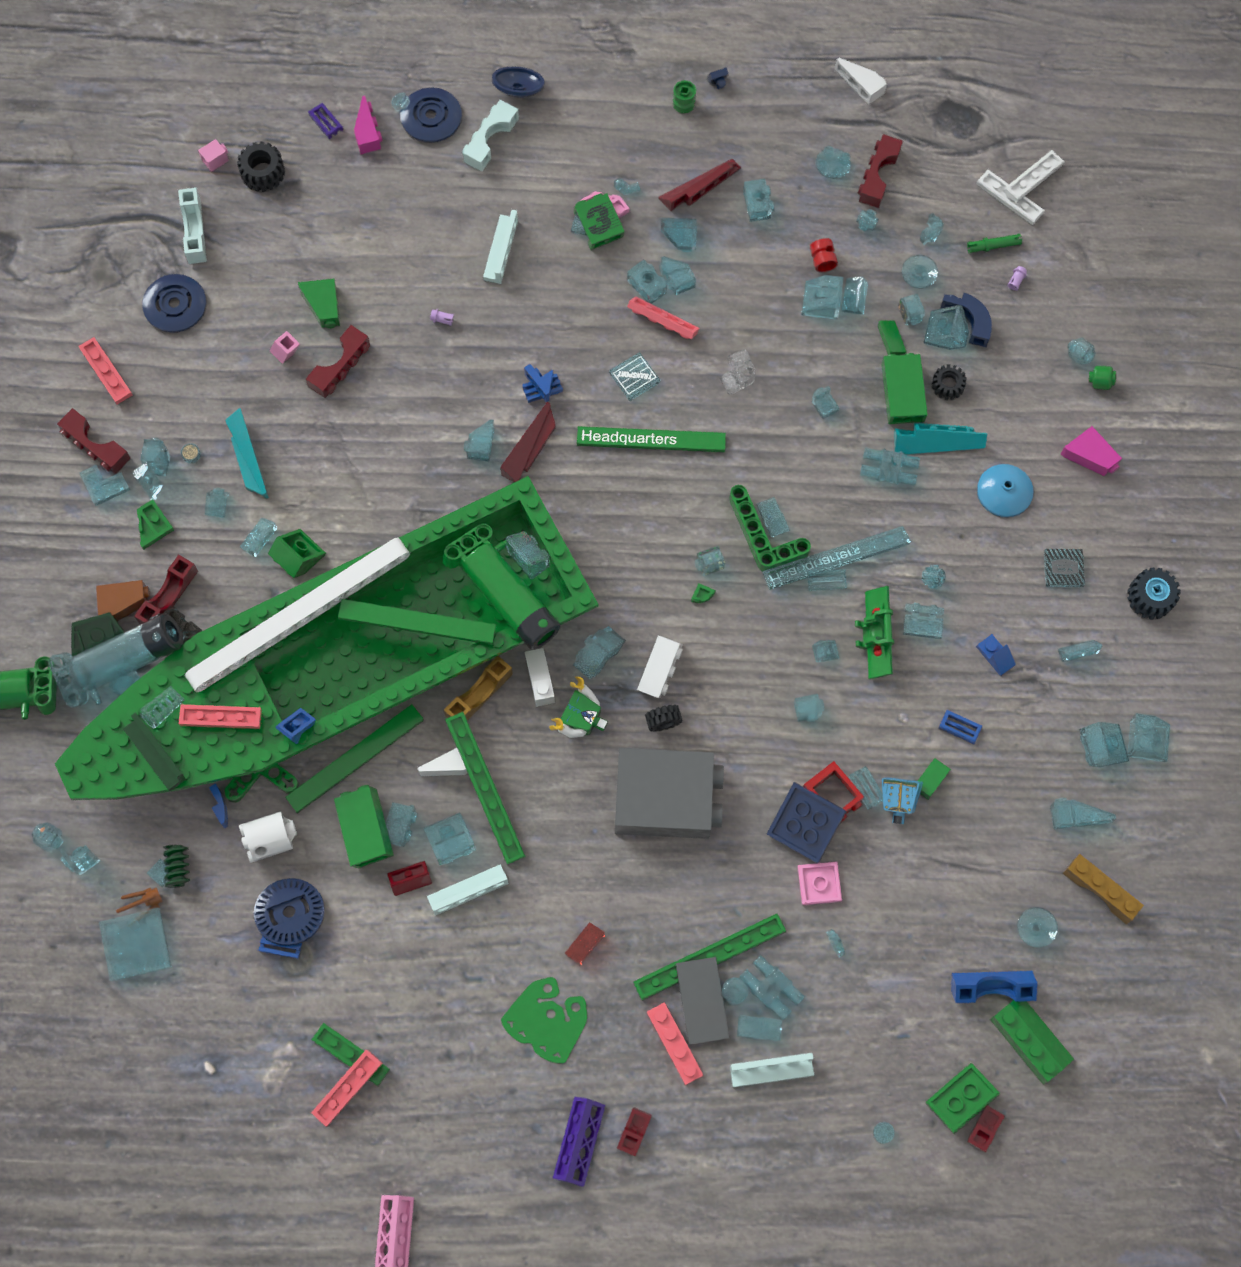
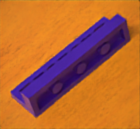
M574 1097L553 1179L584 1187L605 1109L604 1104L588 1098ZM592 1106L598 1108L595 1117L592 1118L590 1112ZM590 1127L591 1134L586 1139L585 1131L586 1128ZM584 1147L586 1153L585 1157L581 1159L579 1153ZM579 1167L580 1176L578 1180L573 1179L574 1172Z

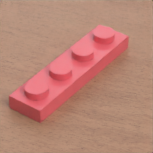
M637 296L628 303L627 307L632 309L635 314H642L648 317V320L651 322H658L664 325V328L667 330H674L680 333V336L683 338L692 339L699 331L698 327Z
M95 337L78 346L117 405L133 396Z
M181 705L179 725L260 729L262 709L261 707Z
M665 1002L647 1011V1015L683 1083L687 1085L702 1077L703 1073Z
M366 1049L311 1113L328 1127L383 1063Z

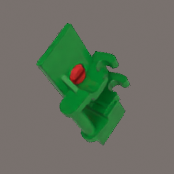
M884 586L865 592L866 617L864 622L855 621V627L863 629V642L857 640L856 647L867 649L868 679L893 674L892 645H894V639H892L891 621L893 610L890 609L889 586Z

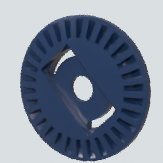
M429 87L417 90L406 98L401 107L400 119L405 131L414 139L428 143L439 142L449 138L457 131L462 119V110L458 100L450 92L440 88ZM430 110L436 112V116L432 119L426 117V113Z
M170 274L155 280L147 288L143 296L142 308L146 319L155 328L170 333L181 332L193 327L202 318L206 310V295L201 285L193 278L182 274ZM188 295H191V298H192V302H191L190 308H188V306H189ZM176 298L180 303L177 307L169 306V301ZM157 299H159L160 312L157 310Z
M296 878L278 880L266 887L259 895L254 907L255 924L262 936L272 943L283 946L300 944L311 938L320 928L325 913L324 902L318 890L304 880ZM302 898L309 905V913H306L305 906L301 901ZM293 907L295 914L292 917L284 916L283 911L285 908ZM270 910L273 911L274 919L278 925H274L271 922Z

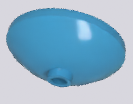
M999 464L990 467L981 475L977 485V495L980 503L987 511L996 516H1017L1029 507L1033 499L1034 491L1030 478L1023 470L1013 465ZM1005 484H1009L1011 487L1007 488Z

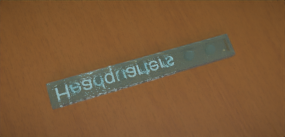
M901 526L763 571V577L769 590L909 545L910 539L904 527Z

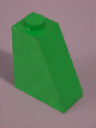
M335 279L298 282L302 297L321 327L331 329L340 326Z

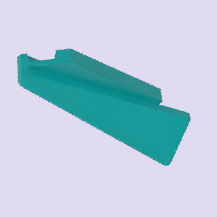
M239 408L225 421L233 436L231 440L247 490L254 491L268 499L269 496L241 408Z
M914 423L913 430L895 428L894 454L907 455L982 449L986 447L988 434L975 432V428L970 426Z

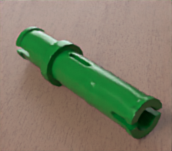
M1019 233L991 239L986 237L979 241L967 242V249L970 248L967 251L969 254L979 251L989 252L991 249L1022 245V238L1019 239L1022 236Z

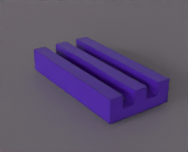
M323 103L308 111L309 116L328 139H331L333 134L337 135L338 131H343V126ZM320 109H322L323 112L328 116V118L334 123V125L336 126L335 128L319 111ZM314 113H316L320 117V119L325 123V125L330 129V131H328V129L323 125V123L318 119V117Z

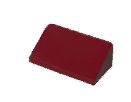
M425 861L387 873L394 896L432 884Z

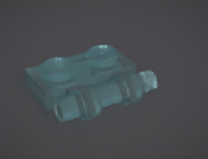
M920 603L905 604V611L912 612V615L905 614L903 635L935 639L942 638L944 619L936 618V615H943L944 608L937 607V605L924 606L920 605ZM919 613L929 614V617L919 616Z

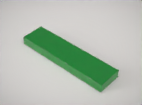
M325 1023L321 1025L311 1039L349 1067H352L365 1052ZM382 1064L369 1081L379 1086L390 1069Z

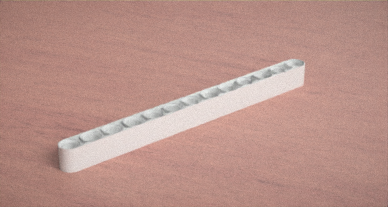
M400 538L390 540L188 670L185 677L195 692L205 690L341 602L342 599H346L406 560L410 552Z

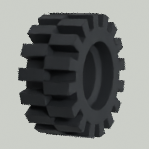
M947 364L946 368L943 365L940 369L936 370L932 380V389L935 390V395L939 393V398L942 399L944 396L945 400H948L949 397L951 400H954L955 397L959 398L960 394L962 395L967 378L965 377V372L961 373L962 369L960 367L957 370L956 365H953V368H951L950 364ZM946 377L953 378L956 385L948 387L942 383V380Z
M675 704L665 705L661 708L657 707L655 710L652 709L645 714L647 725L651 732L674 728L683 721L679 706Z

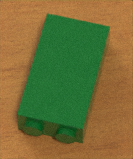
M907 353L905 355L889 354L884 356L881 365L888 424L925 422L928 414L921 355Z
M369 785L360 786L354 792H343L340 794V797L334 798L350 866L358 869L394 856L378 791Z

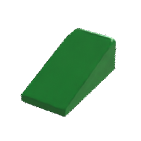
M934 758L918 779V781L923 782L920 795L929 800L951 769Z

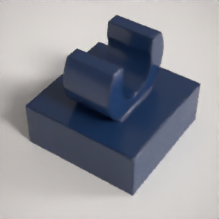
M727 67L711 72L707 77L709 84L715 82L717 89L724 88L726 85L725 78L729 74Z

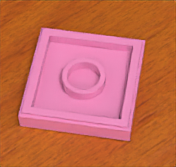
M837 862L797 866L802 906L842 902Z

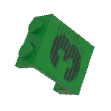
M608 193L604 195L597 194L591 200L579 201L574 206V215L578 214L589 239L588 246L590 250L623 238L625 231Z

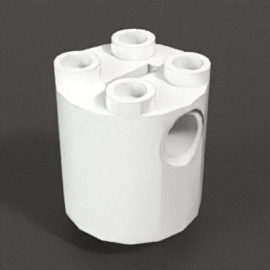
M281 811L239 825L242 836L245 835L241 839L244 848L249 850L247 854L250 863L293 849L292 840L294 836H297L293 820L285 818Z

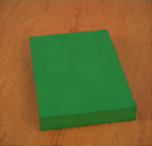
M971 1062L930 1097L926 1104L946 1127L955 1134L997 1098L1000 1092Z

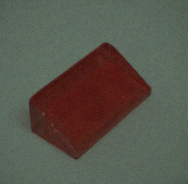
M589 922L564 954L581 966L605 936V932Z

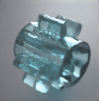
M872 209L862 210L856 220L860 224L858 228L864 232L868 231V229L872 231L879 221L876 218L877 212Z
M930 565V567H926L922 572V581L925 585H929V588L937 589L938 586H942L945 582L946 574L943 569H939V565Z

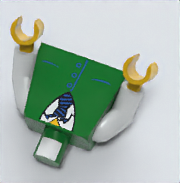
M575 676L578 684L570 682V686L578 688V691H574L561 719H551L556 723V726H549L550 730H558L569 738L590 735L594 727L604 731L608 724L607 720L599 717L601 714L600 702L594 693L584 684L582 677Z

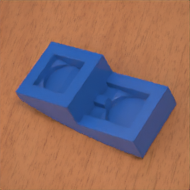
M215 783L209 787L218 802L217 805L212 807V810L225 829L228 827L227 806L219 787Z

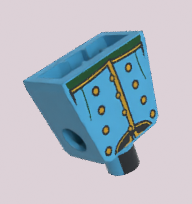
M889 777L882 778L883 807L885 811L893 812L892 823L904 824L905 813H915L923 782Z

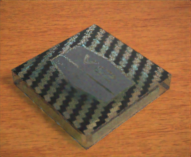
M1083 549L1044 550L1046 587L1085 586Z

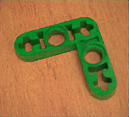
M276 764L264 771L256 772V774L252 773V778L249 782H243L241 780L242 776L233 778L225 788L224 793L230 802H239L260 776H263L287 794L297 789L299 783L295 776ZM273 768L279 770V775L276 778L269 777V771ZM283 776L288 782L293 780L294 786L292 788H286V784L282 781ZM237 781H238L242 786H244V789H242L241 787H239V786L236 784ZM237 789L238 795L231 797L230 791Z

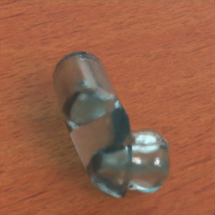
M617 178L614 181L616 190L624 195L640 191L639 183L629 185L621 178Z

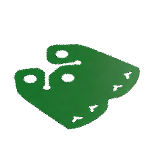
M547 977L532 982L504 1014L501 1022L510 1036L520 1043L532 1044L535 1053L540 1057L554 1063H565L586 1024V1001L582 996L567 998L565 1007L570 1021L566 1022L561 1006L553 1001L537 1002L538 998H554L559 994L556 979ZM545 984L552 986L551 992L546 993L543 990ZM573 1003L580 1005L579 1011L574 1012L571 1006ZM548 1010L555 1011L554 1018L547 1017L546 1013ZM507 1021H513V1028H511L510 1023H507ZM524 1031L525 1037L522 1034H518V1032ZM540 1046H546V1052ZM559 1052L561 1058H559L558 1056H553V1054Z

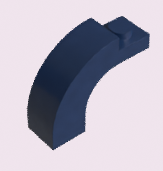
M963 293L962 298L944 294L940 309L958 313L967 318L971 325L969 343L986 348L992 331V320L984 304L967 293Z

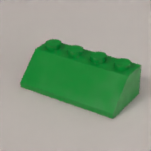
M1013 1000L990 1019L1042 1084L1049 1082L1074 1060L1027 1001L1016 1002Z

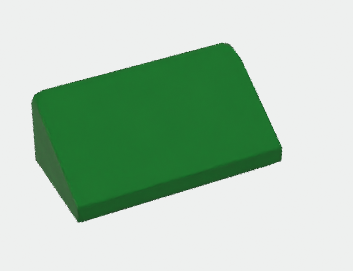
M879 321L877 327L887 354H906L907 352L895 321Z

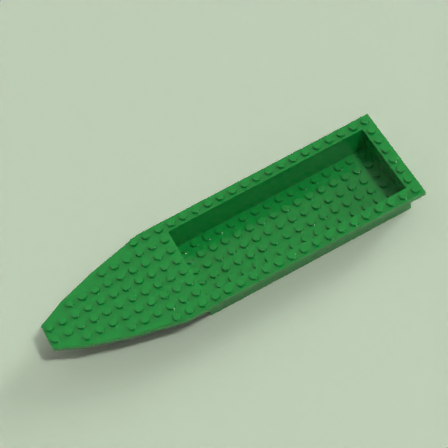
M529 476L399 537L410 552L409 557L345 599L496 624L493 645L339 620L338 614L341 602H339L205 690L195 692L185 677L188 670L376 550L374 549L194 635L179 650L171 653L133 683L89 723L55 762V766L71 800H118L170 792L123 730L124 727L134 721L131 715L137 713L186 778L183 783L172 791L261 772L523 644L522 639L459 566L447 568L443 563L445 547L480 524H487L491 527L493 533L490 543L493 546L504 540L508 541V546L499 553L558 620L560 625L599 607L598 602ZM448 555L451 558L456 557L455 555ZM180 706L261 707L260 729L180 726ZM302 708L315 718L316 721L312 727L302 733L298 744H295L277 730L276 726Z

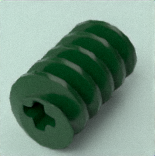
M183 845L163 846L166 849L163 852V856L167 857L164 860V864L168 865L164 868V872L169 873L164 876V879L169 881L165 883V887L179 888L185 886V883L189 882L190 879L185 878L184 875L189 874L190 871L184 870V867L189 866V863L184 862V859L189 858V855L183 854V852L189 850V847Z

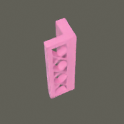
M382 1195L375 1267H408L414 1197ZM389 1200H393L392 1209L389 1212L388 1202ZM389 1223V1224H390V1231H389V1233L387 1234V1232H386V1225ZM387 1245V1246H388V1253H387V1255L385 1256V1254H384V1247Z

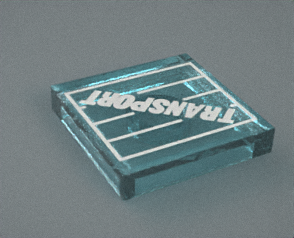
M640 352L609 370V374L629 401L660 383V379Z

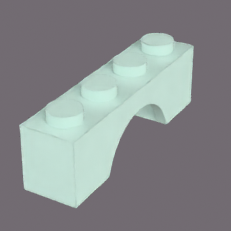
M499 100L497 105H493L488 118H484L481 128L478 132H474L469 145H465L462 151L464 163L481 172L491 160V150L486 144L487 140L497 132L511 131L519 119L517 108L502 100Z
M197 188L178 190L185 237H183L184 252L189 264L207 262L201 200Z

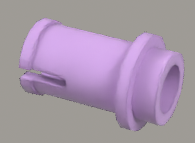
M1021 266L1013 270L1014 274L1007 286L1017 291L1023 278L1027 276V270Z
M439 309L432 310L430 320L433 323L440 322L452 326V319H454V314L441 312Z

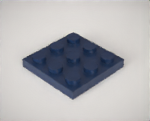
M794 782L767 835L812 861L819 863L847 811Z

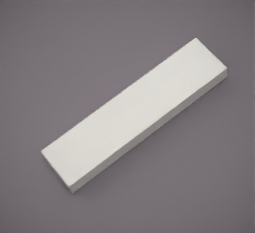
M1051 150L1005 187L1003 192L1017 203L1058 170L1065 161Z
M987 170L976 183V185L1031 225H1034L1045 211L1025 196L1017 203L1003 192L1009 184L990 170Z

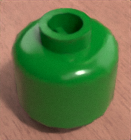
M1097 365L1094 367L1093 372H1089V382L1092 383L1094 389L1110 390L1116 384L1117 373L1113 370L1112 366Z

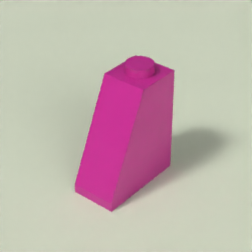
M1093 426L1067 444L1061 452L1064 458L1102 476L1109 472L1111 474L1120 467L1119 463L1122 460Z

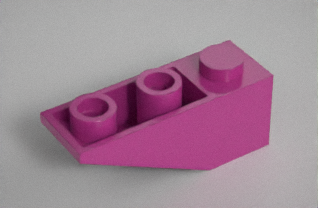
M365 95L362 96L354 128L360 154L381 149L380 142L383 141L380 131H376L375 128L378 127L376 117L371 116V112H373L371 102H367Z

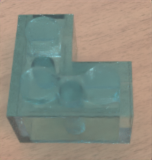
M609 626L603 630L599 629L594 635L591 634L584 641L586 645L576 654L575 658L577 659L573 666L586 677L592 679L601 672L610 658L618 654L626 640Z

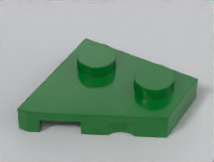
M153 499L137 509L141 538L140 545L143 550L174 531V528Z

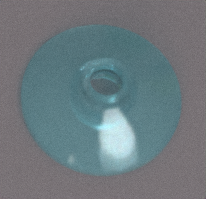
M914 255L904 262L902 276L909 285L916 288H926L935 282L938 276V268L931 258L924 255Z
M1034 907L1022 913L1018 920L1017 929L1019 936L1026 944L1039 948L1045 947L1054 941L1057 936L1058 925L1055 917L1048 910ZM1034 925L1039 927V932L1033 930Z

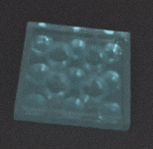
M160 908L99 922L111 982L171 968Z

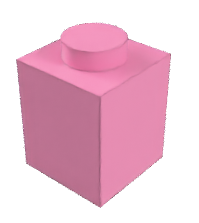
M216 139L198 150L201 160L211 172L229 161L227 148L224 144L220 145Z
M286 331L274 341L269 351L283 364L295 354L300 343Z

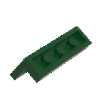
M137 713L131 715L134 721L124 727L123 730L166 788L172 791L183 783L186 778Z

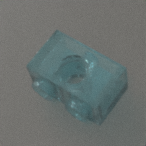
M759 179L744 182L743 193L749 221L771 219L774 203L773 200L770 201L771 190L770 186L766 185V180Z
M642 260L627 271V281L645 301L652 304L666 294L667 282L656 273L652 264Z
M158 438L144 439L140 460L149 475L167 476L170 454L164 442Z

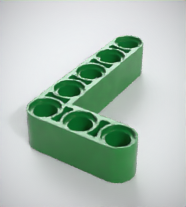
M743 485L732 487L729 498L730 504L760 571L769 573L805 560L809 556L811 543L806 538H799L772 548L747 489ZM741 494L743 497L736 498L734 495ZM742 510H747V511H749L750 513L747 514V515H745V514H742L741 511H742ZM754 526L757 530L750 531L748 527ZM762 543L764 547L759 548L755 544ZM804 547L806 551L801 552L797 548ZM786 553L789 557L782 558L779 554ZM768 559L771 563L764 564L762 560Z

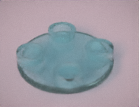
M826 146L816 157V167L825 177L841 178L850 170L851 157L842 150Z

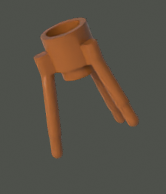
M148 888L121 896L122 900L142 896L143 898L117 909L116 913L126 911L144 902L147 907L151 905L150 908L128 925L129 928L133 927L153 910L160 908L158 904L163 901L157 888L152 890Z

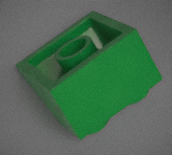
M301 529L278 536L268 552V555L293 578L306 574L326 554Z

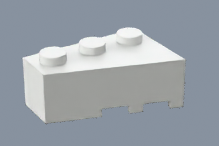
M658 635L637 690L657 698H661L662 695L665 696L669 687L667 681L669 677H673L676 669L674 665L676 660L680 659L683 644Z

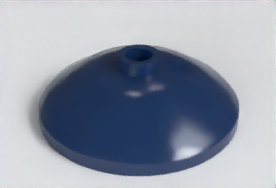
M509 66L500 68L492 74L493 85L500 92L511 97L525 98L533 96L544 88V78L536 71L528 68Z

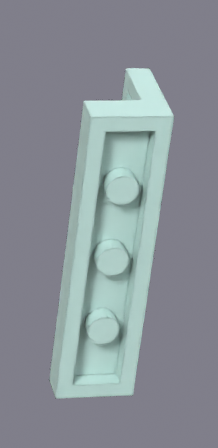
M512 210L510 216L500 214L483 276L484 281L499 284L502 282L518 223L516 210Z
M500 864L428 895L427 898L436 916L507 885L508 879Z
M807 1053L731 1064L732 1086L734 1088L814 1076L813 1054Z

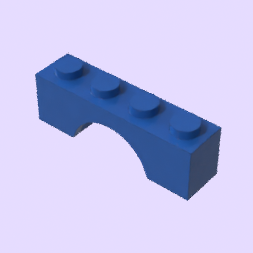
M1033 971L952 973L951 992L955 1003H976L979 997L987 994L1006 995L1016 1002L1036 1001L1037 981Z

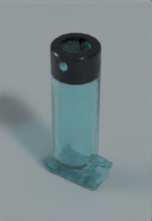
M161 614L73 657L67 652L52 655L48 664L64 701L69 707L74 708L86 704L90 698L89 692L96 705H99L102 701L97 690L98 687L179 650L183 644L182 633L172 617L167 614Z

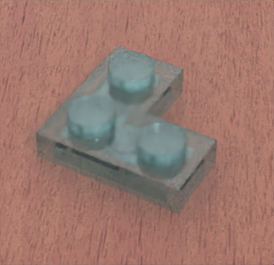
M97 465L79 472L95 506L130 490L121 472L105 480Z

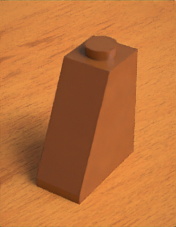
M143 580L96 586L98 615L111 612L117 621L140 609L142 604L150 597L149 587L144 584Z

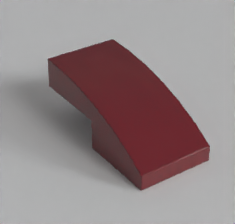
M987 1105L983 1109L967 1141L986 1152L1005 1115Z
M633 1107L617 1149L636 1157L652 1115Z

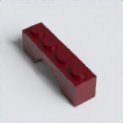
M885 134L882 135L881 141L877 140L874 148L876 154H872L869 165H871L870 170L866 169L863 177L865 183L860 184L857 193L860 195L859 202L876 208L880 207L887 184L881 180L878 171L884 166L896 164L903 140Z
M352 325L340 337L341 346L344 349L341 359L331 366L317 365L306 378L307 386L324 398L335 391L336 385L340 380L343 381L346 378L349 369L358 363L359 357L365 354L370 347L369 337Z
M73 408L57 423L60 428L59 433L67 440L69 438L74 441L73 444L79 450L84 449L87 451L88 457L93 461L97 459L101 463L100 466L107 472L112 471L116 475L131 459L128 452L115 441L105 444L91 442L88 439L90 428L88 421Z
M178 554L167 570V576L161 589L152 599L145 601L134 615L140 625L161 614H169L198 573L194 563Z

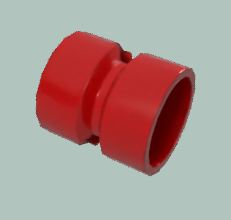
M819 239L810 245L811 255L814 258L813 262L817 272H828L838 266L831 239Z

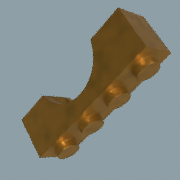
M497 656L484 669L478 681L466 693L457 696L444 709L445 717L449 718L464 712L468 721L513 675L512 667L501 657Z
M1081 854L1063 872L1076 885L1087 888L1099 896L1108 905L1110 912L1126 925L1135 918L1144 906Z

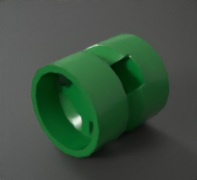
M682 80L674 86L673 107L679 113H690L695 107L696 87L692 82Z

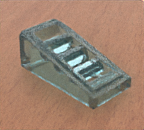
M170 686L140 709V716L154 729L184 701V698ZM170 696L175 701L172 703L167 697ZM164 701L168 707H165L161 702ZM156 707L161 710L160 713L155 709Z

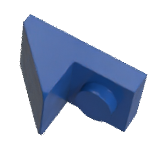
M531 364L524 367L526 378L545 402H548L554 379L553 370L542 376L537 368L534 369Z
M993 634L977 644V649L1000 676L1016 665L1008 645L1002 646Z
M300 708L279 723L276 729L295 744H298L302 733L312 727L316 719Z

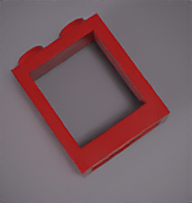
M835 761L803 785L805 788L818 794L814 789L835 774L855 797L843 807L847 811L846 814L851 810L855 812L863 805L861 802L864 796ZM846 814L841 822H843L848 817Z

